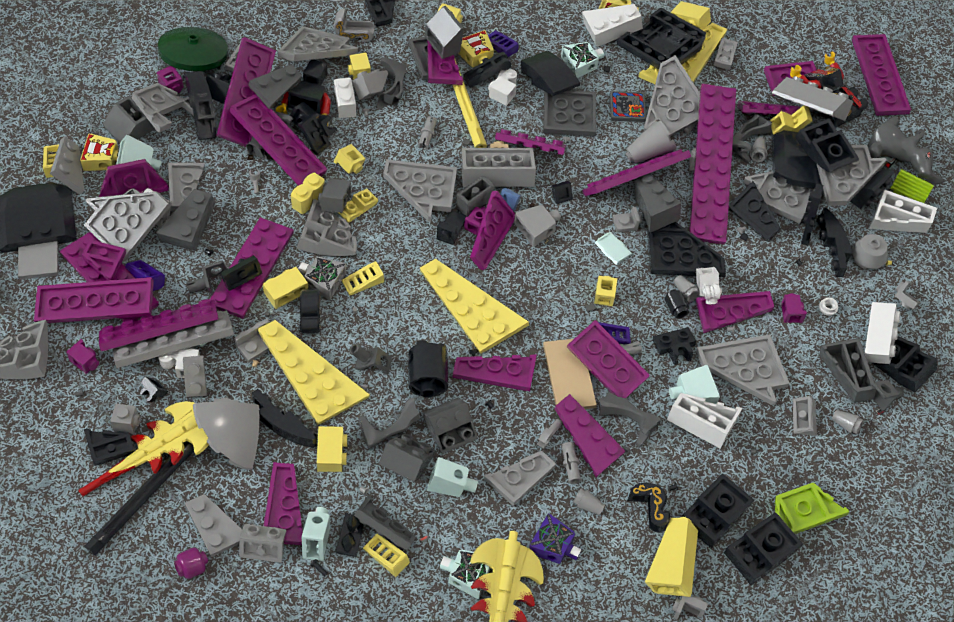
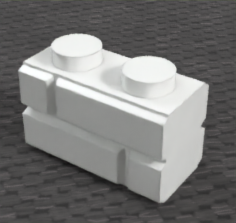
M351 78L335 79L334 92L339 118L356 117V102Z

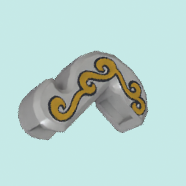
M346 8L336 13L334 30L337 35L349 37L350 40L360 37L362 42H369L373 39L375 25L370 21L347 20Z

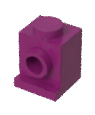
M169 66L156 72L159 84L178 93L184 88L183 80L174 67Z
M476 206L471 214L465 218L464 229L478 235L486 208L481 207L480 209Z
M794 293L784 295L781 302L784 323H803L807 312L804 311V303L801 302L800 295Z
M82 339L66 351L69 361L85 374L90 370H95L99 365L95 351L90 347L86 348Z

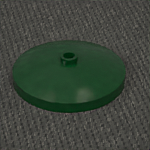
M180 27L167 31L159 38L158 54L165 63L177 69L206 71L214 69L225 62L228 56V45L222 36L211 30L200 27Z

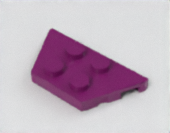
M146 159L108 166L99 197L123 195L130 189L143 193L149 188L153 192L160 193L169 191V184Z

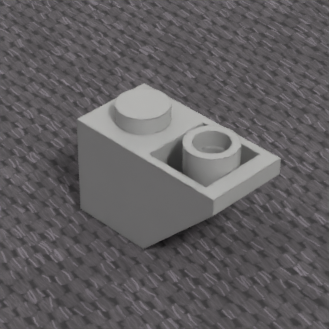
M377 69L370 73L364 71L357 74V78L352 83L359 100L373 98L382 92L388 76L387 70L380 71Z

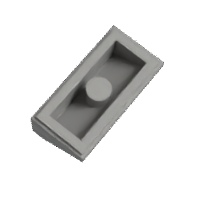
M812 396L793 399L794 434L817 436L816 403Z

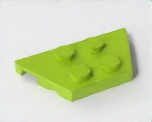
M815 483L804 485L775 497V512L794 534L849 514V510L846 507L842 508L834 502V498L824 493Z

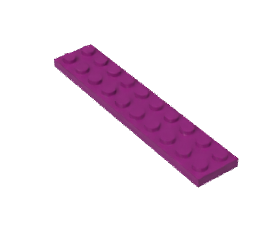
M701 84L689 232L702 242L725 245L727 238L736 88Z

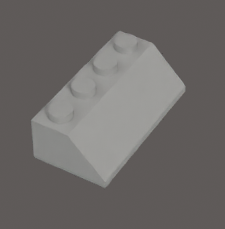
M795 76L793 79L786 77L772 91V94L785 100L807 106L810 109L844 121L853 104V101L848 99L849 95L841 92L838 95L834 94V90L823 87V90L819 89L818 84L808 82V84L802 83L803 79Z
M462 148L463 187H468L473 181L479 180L481 176H485L495 187H535L536 165L533 148Z

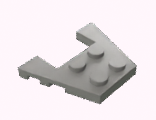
M159 83L135 91L132 94L133 101L159 133L171 127L172 122L163 116L166 113L183 107L194 116L193 109L190 108L189 97L184 99L177 95L178 92Z

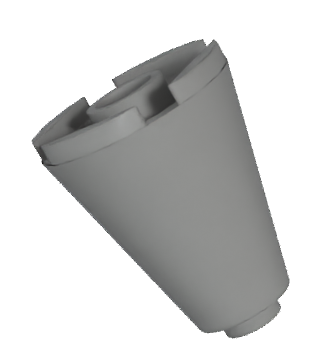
M658 119L653 122L626 148L627 152L625 155L629 162L633 161L636 164L676 150L675 142L671 140L670 133L661 120Z

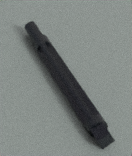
M188 441L183 443L184 454L176 465L172 464L171 456H169L161 465L159 471L155 474L153 473L84 546L88 552L95 556L125 523L194 452L192 443Z

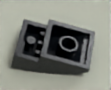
M548 50L521 60V73L532 78V85L552 96L580 86V81L572 70L559 57Z
M830 119L803 128L795 136L809 157L828 173L859 161V157L842 130L837 131Z
M898 336L894 342L896 350L895 357H891V363L873 364L898 384L916 392L937 370V358L921 352L920 345Z
M722 473L697 498L696 502L683 513L682 517L692 521V524L698 530L697 537L712 549L754 502V499Z
M775 512L729 545L724 554L752 586L803 546V543Z

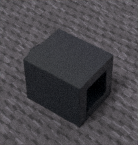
M311 59L303 71V81L308 83L316 82L322 85L328 75L327 64Z

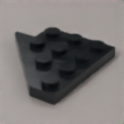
M676 221L651 233L647 229L650 274L696 276V269L715 267L719 277H725L724 257Z

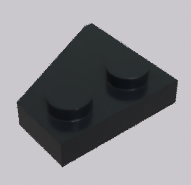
M365 0V5L376 27L392 23L396 0Z
M89 428L84 429L94 466L128 456L134 452L129 432H112L110 430L97 432L91 431Z

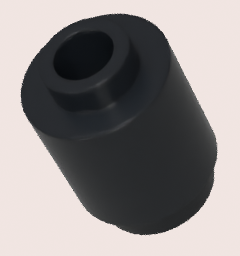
M680 290L669 291L664 300L671 314L677 319L688 315L689 305Z

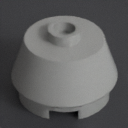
M875 234L865 235L852 246L854 262L863 269H879L888 260L886 241Z

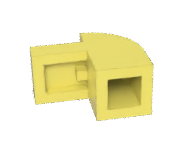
M802 106L792 115L783 111L778 113L770 120L772 122V133L776 134L783 130L799 132V130L812 122L809 107Z

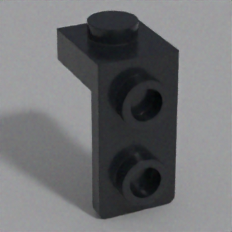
M451 210L444 222L439 221L436 239L454 245L467 216Z

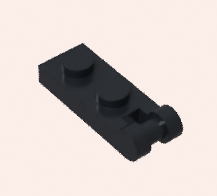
M501 52L462 75L469 88H472L487 78L494 76L499 71L510 69L512 64L506 53Z

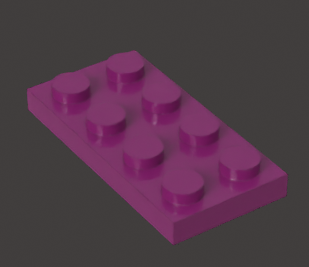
M596 320L567 345V348L609 391L618 397L627 398L650 376Z

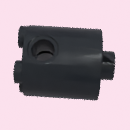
M419 340L409 350L408 388L410 392L425 398H432L447 391L448 352L445 344L428 343L426 340Z

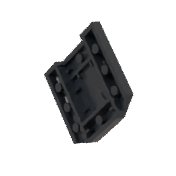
M659 8L650 15V21L643 25V29L632 34L630 32L625 33L617 39V45L659 69L662 62L675 55L681 65L702 49L706 32L669 11Z
M783 130L773 134V177L777 179L780 176L786 179L787 184L792 186L815 189L816 183L822 185L817 164L809 157L795 138L798 132Z
M49 182L16 187L0 195V254L18 251V247L54 241H57L58 244L77 240L72 189L68 186Z

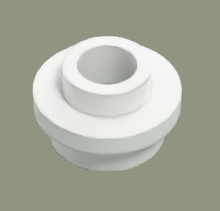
M825 298L820 302L819 309L824 315L832 316L838 311V303L833 298Z

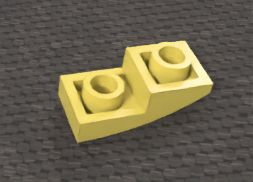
M368 189L362 190L354 194L352 200L347 202L343 213H338L349 223L377 204L378 199Z

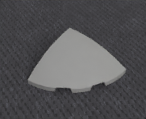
M314 199L296 249L319 255L349 256L355 255L357 241L356 237H352L350 233L351 226L344 218L339 219L332 211H322L321 204L318 203V200Z
M46 320L27 325L22 328V333L15 337L9 335L0 342V378L33 379L45 377L48 360V326Z
M240 402L194 403L193 412L198 428H203L207 435L209 446L216 453L221 452L228 457V462L234 466L252 470L259 435V405Z

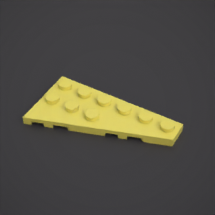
M715 23L708 25L703 30L706 32V38L702 49L682 64L693 83L720 44L721 39L726 35V28ZM650 65L647 70L639 72L638 77L655 84L659 69Z
M437 259L420 267L424 277L480 354L529 326L527 320Z
M276 320L258 328L261 338L317 425L370 397V394Z

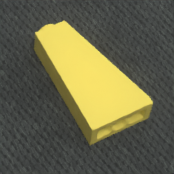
M686 517L670 519L646 577L645 583L657 594L691 597L698 530L692 524V521Z

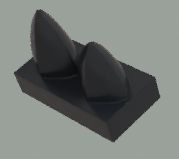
M254 255L248 259L240 258L238 264L221 272L225 287L229 291L263 274L258 259Z
M345 513L336 554L357 557L364 524L354 516L355 513Z

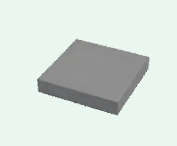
M57 241L18 247L19 280L59 275Z

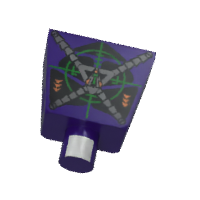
M549 513L529 545V549L537 557L561 564L565 555L577 561L582 549L572 544L575 537L574 531Z

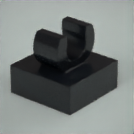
M569 181L551 185L553 200L556 204L573 199L572 187Z
M145 377L141 381L144 388H142L140 394L145 396L149 392L148 402L155 401L157 397L163 398L168 393L167 389L157 379Z

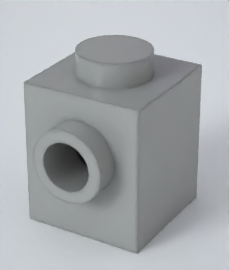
M115 404L110 420L113 431L129 432V434L134 435L136 426L140 424L141 416L138 414L136 406Z

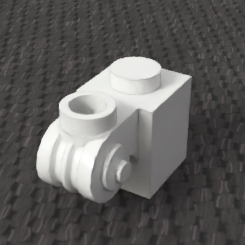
M512 69L501 70L498 78L492 81L488 87L489 97L507 106L516 95L517 72Z
M715 267L696 269L699 295L705 297L707 304H716L722 293V289L719 287L718 271Z
M190 347L158 356V359L163 369H170L173 365H176L177 378H184L183 357L200 356V352L198 349Z

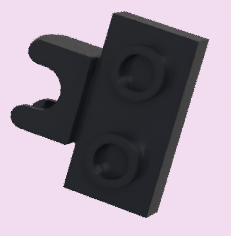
M310 114L298 124L311 150L316 155L330 146L327 137H330L337 131L336 127L331 128L327 126V123L331 120L329 115H321L316 119L315 115Z
M689 327L653 336V342L659 354L669 353L674 365L678 364L677 358L680 355L684 356L687 361L692 360V346L696 345V340Z

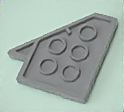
M302 26L278 50V57L290 62L358 54V47L349 45V37Z
M676 55L660 64L644 131L659 119L666 126L671 137L698 121L700 92Z
M851 145L859 157V161L829 173L817 165L821 183L824 185L823 190L827 205H847L885 165L887 159L871 158L867 145Z
M386 159L383 177L428 222H431L433 210L451 212L457 167Z
M773 171L745 177L743 183L749 185L754 181L765 203L772 212L799 224L801 223L806 213L807 203L811 202L808 201L810 191L815 189L789 185L786 183V179L780 176L777 179L774 178Z
M158 192L87 198L85 201L95 212L84 226L102 243L125 248L126 255L122 261L124 262L170 208L171 204Z
M770 334L697 347L696 353L701 366L708 365L711 373L770 405H775L777 402L773 390L787 388L790 384Z

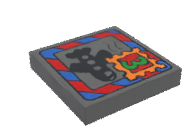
M610 91L611 121H646L644 92Z

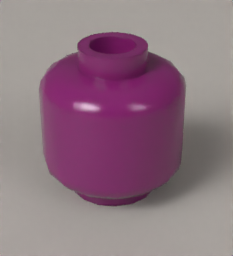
M195 547L180 552L174 561L178 575L180 577L183 576L185 579H191L203 574L206 570L205 564L208 563L205 552H200Z

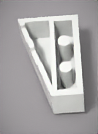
M635 4L582 11L584 24L596 46L614 41L627 32L633 33L643 29L642 17Z
M884 190L869 229L927 233L933 223L937 208Z
M872 302L865 348L867 362L890 364L891 357H895L896 347L894 342L898 337L897 327L900 322V311H897L896 304Z
M680 393L671 408L667 420L721 449L735 425L742 408L726 407L724 403L720 402L713 404L705 402L704 398Z

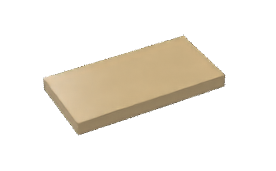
M573 339L543 342L555 405L571 394L584 409L596 408L597 405L589 370L567 348V345Z

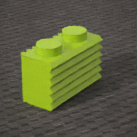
M901 169L890 189L894 190L893 193L925 203L934 185Z

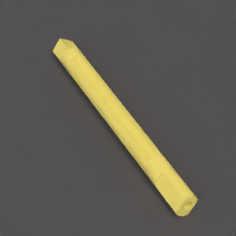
M464 82L463 85H453L474 147L486 148L487 144Z

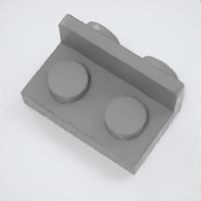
M268 319L257 322L252 328L240 332L234 338L236 348L248 363L270 351L258 333V328L270 323Z
M244 524L240 535L239 557L282 563L286 529Z

